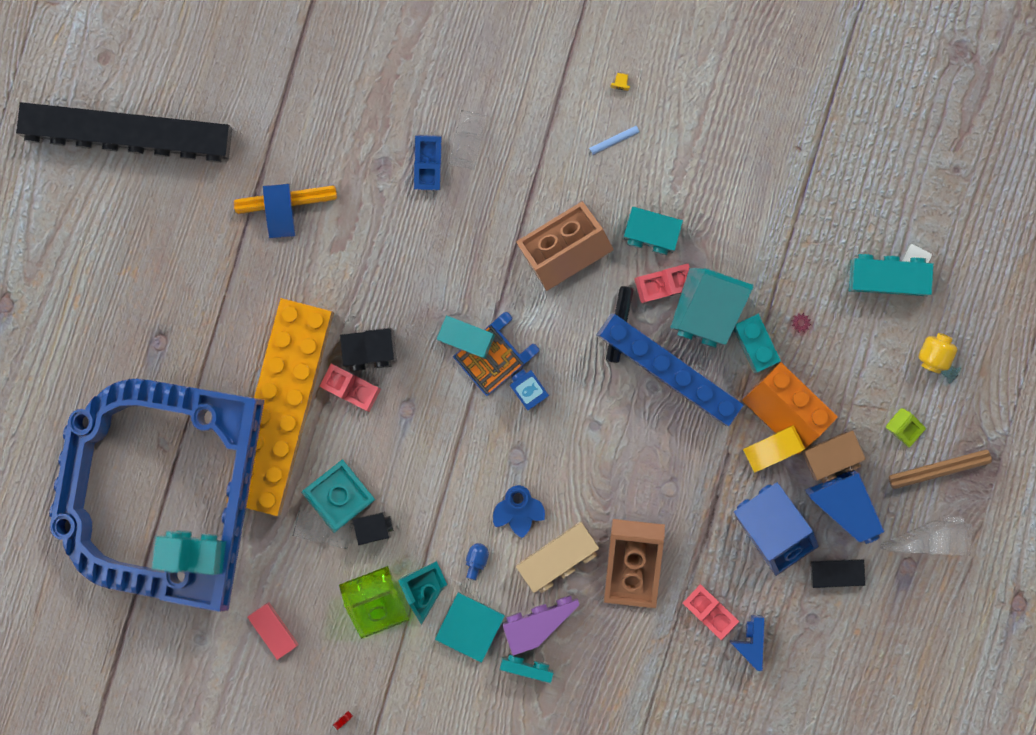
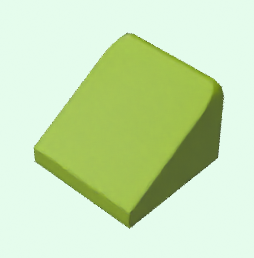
M901 408L886 425V428L909 448L926 430V427L904 408Z

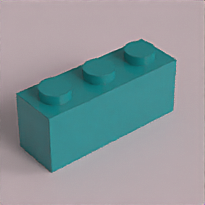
M858 254V258L850 260L849 291L930 296L932 295L934 263H926V258L912 257L910 262L900 261L899 256H884V260H874V255Z

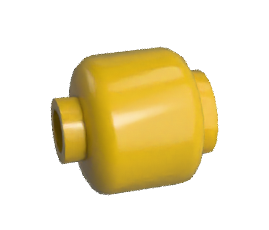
M938 333L937 336H928L918 355L922 362L921 366L939 374L942 371L949 370L958 351L957 347L951 343L953 338L942 333Z

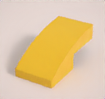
M793 425L747 446L743 451L755 473L803 451L805 447Z

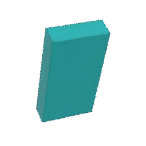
M446 315L437 340L486 359L495 334Z

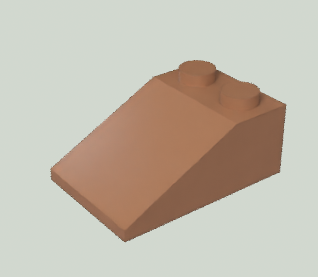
M613 519L604 603L656 608L664 545V524Z

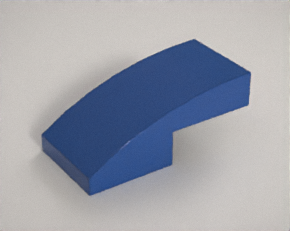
M415 135L414 189L440 190L442 136Z
M290 184L263 186L269 238L296 236Z

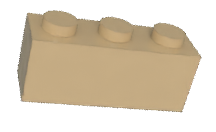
M580 521L518 563L516 568L533 593L538 590L540 593H543L554 585L552 580L558 576L565 578L576 570L573 567L580 561L586 564L597 556L595 551L599 547Z

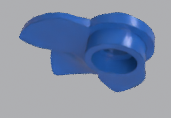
M521 485L509 488L506 492L505 500L496 505L493 513L495 527L509 523L513 532L521 538L529 532L532 520H545V510L542 503L532 498L529 490ZM515 494H522L523 501L521 503L514 502L513 496Z

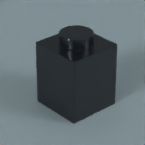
M385 511L352 520L358 546L388 539L391 537L390 532L394 531L391 516L386 517Z

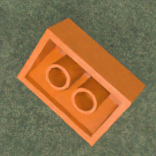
M782 362L776 363L741 400L775 433L794 425L805 448L821 436L838 418Z

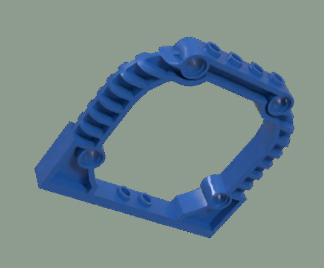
M127 379L106 387L97 396L92 398L85 409L73 411L63 431V439L65 441L63 451L59 455V476L54 483L56 493L54 503L50 507V530L55 538L63 540L65 552L70 557L76 570L89 581L101 587L218 612L229 610L264 400L146 379ZM131 406H144L187 414L191 416V421L197 429L215 431L227 449L237 450L232 481L228 483L226 495L229 497L228 504L222 514L224 527L221 541H226L222 574L211 575L185 571V578L181 582L178 579V572L156 570L119 562L103 555L92 543V519L90 514L84 509L93 451L95 443L101 441L108 434L111 419L115 413ZM207 411H210L212 414V420L209 424L204 420ZM87 416L89 424L85 429L83 419ZM67 520L71 524V529L69 532H67L65 529V523Z

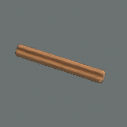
M982 450L889 476V482L893 489L983 466L992 462L989 450Z

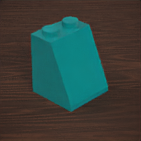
M689 268L670 328L678 330L677 335L692 340L693 336L701 338V344L716 348L717 344L726 345L754 285L706 268Z

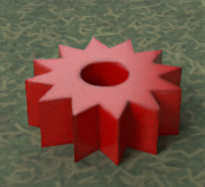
M347 711L333 726L337 730L340 729L353 715Z

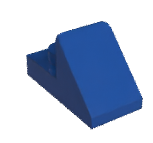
M751 615V621L746 622V637H750V641L729 642L757 671H763L764 617L761 615Z

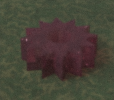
M797 313V316H793L794 320H791L793 322L791 326H794V330L797 329L798 333L800 331L805 333V329L809 330L808 326L811 325L809 323L811 320L808 319V316H805L804 313L802 315ZM799 320H803V326L798 324Z

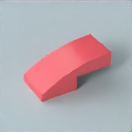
M689 263L634 278L641 304L682 293L690 268Z
M332 363L319 386L370 412L381 391V388Z
M701 584L683 602L721 641L740 623Z

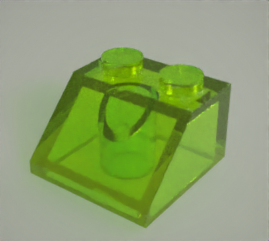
M388 566L339 584L345 609L361 639L410 620L396 581Z

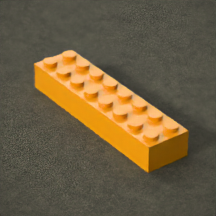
M280 298L254 398L264 400L246 505L248 509L274 516L281 515L334 316L332 311Z

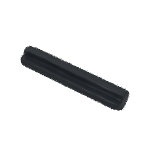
M621 286L615 314L627 322L634 290L631 287ZM608 344L606 361L619 363L621 353Z

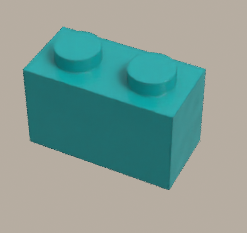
M632 206L623 239L628 240L627 245L636 248H642L643 245L653 247L652 252L667 256L668 252L673 253L675 251L683 220Z
M759 313L735 325L733 330L753 373L781 362Z

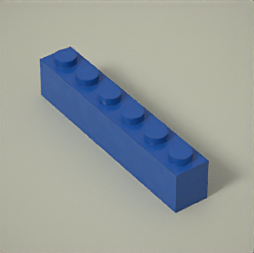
M610 314L596 334V336L723 425L730 426L744 406V404L616 314Z

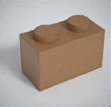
M848 430L802 451L813 479L817 481L821 479L822 483L836 478V472L845 469L846 472H850L861 467L860 462L866 460L853 430Z

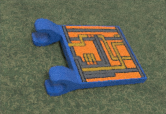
M508 312L501 314L484 329L495 334L486 359L463 350L458 351L453 356L486 396L540 351L536 344H531L519 354L500 332L513 319Z

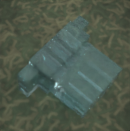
M951 366L949 370L941 372L943 376L949 379L947 383L951 384L957 378L961 367L954 368Z

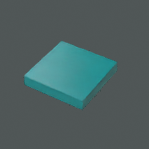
M343 459L301 492L333 533L376 500Z
M458 592L435 640L482 663L505 615Z

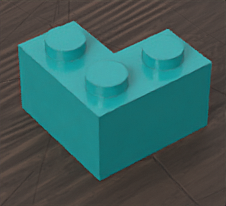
M166 531V535L156 536L152 569L171 572L189 571L211 575L222 574L226 541L217 540L218 535L201 534V538L192 537V532Z

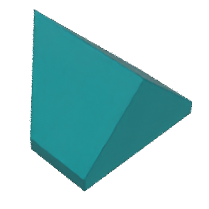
M437 561L398 579L406 600L421 625L442 589L447 586Z

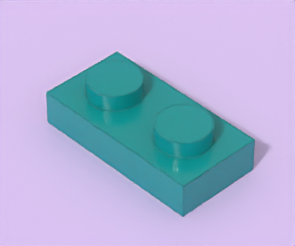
M509 654L508 658L502 657L500 670L551 683L554 672L549 669V664L534 661L533 665L523 662V657Z

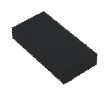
M864 559L811 561L812 588L865 586Z

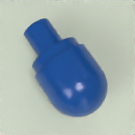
M476 543L469 548L466 557V566H469L466 578L476 580L479 570H483L486 567L489 551L485 545Z

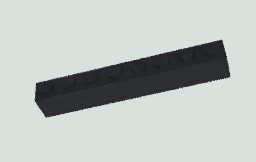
M20 102L16 134L24 137V141L31 143H40V139L50 140V144L66 146V142H74L76 147L91 149L93 144L102 145V150L118 151V147L128 148V152L134 154H144V150L154 151V155L161 157H170V153L180 154L182 159L196 160V156H204L206 161L221 163L222 158L229 159L233 128L228 124Z

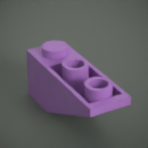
M566 596L556 600L557 605L547 608L546 604L532 608L531 614L522 616L521 612L506 617L507 622L503 623V628L512 655L539 647L579 606L578 599Z

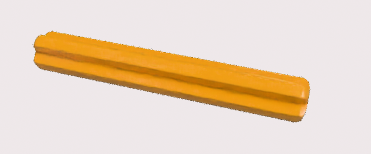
M333 185L290 191L292 206L337 199V190ZM264 196L235 199V212L241 214L265 210Z

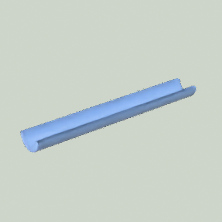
M634 126L589 149L592 155L638 134L639 130L637 126Z

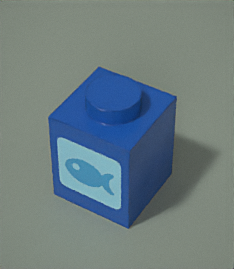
M522 369L511 377L513 383L510 384V387L527 411L549 396L532 370L526 373Z

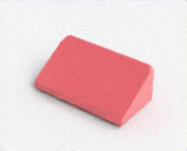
M270 602L247 617L277 660L299 645Z

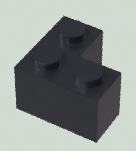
M392 328L340 335L343 366H349L350 371L366 370L365 365L374 364V368L392 367L391 362L397 361L395 336Z

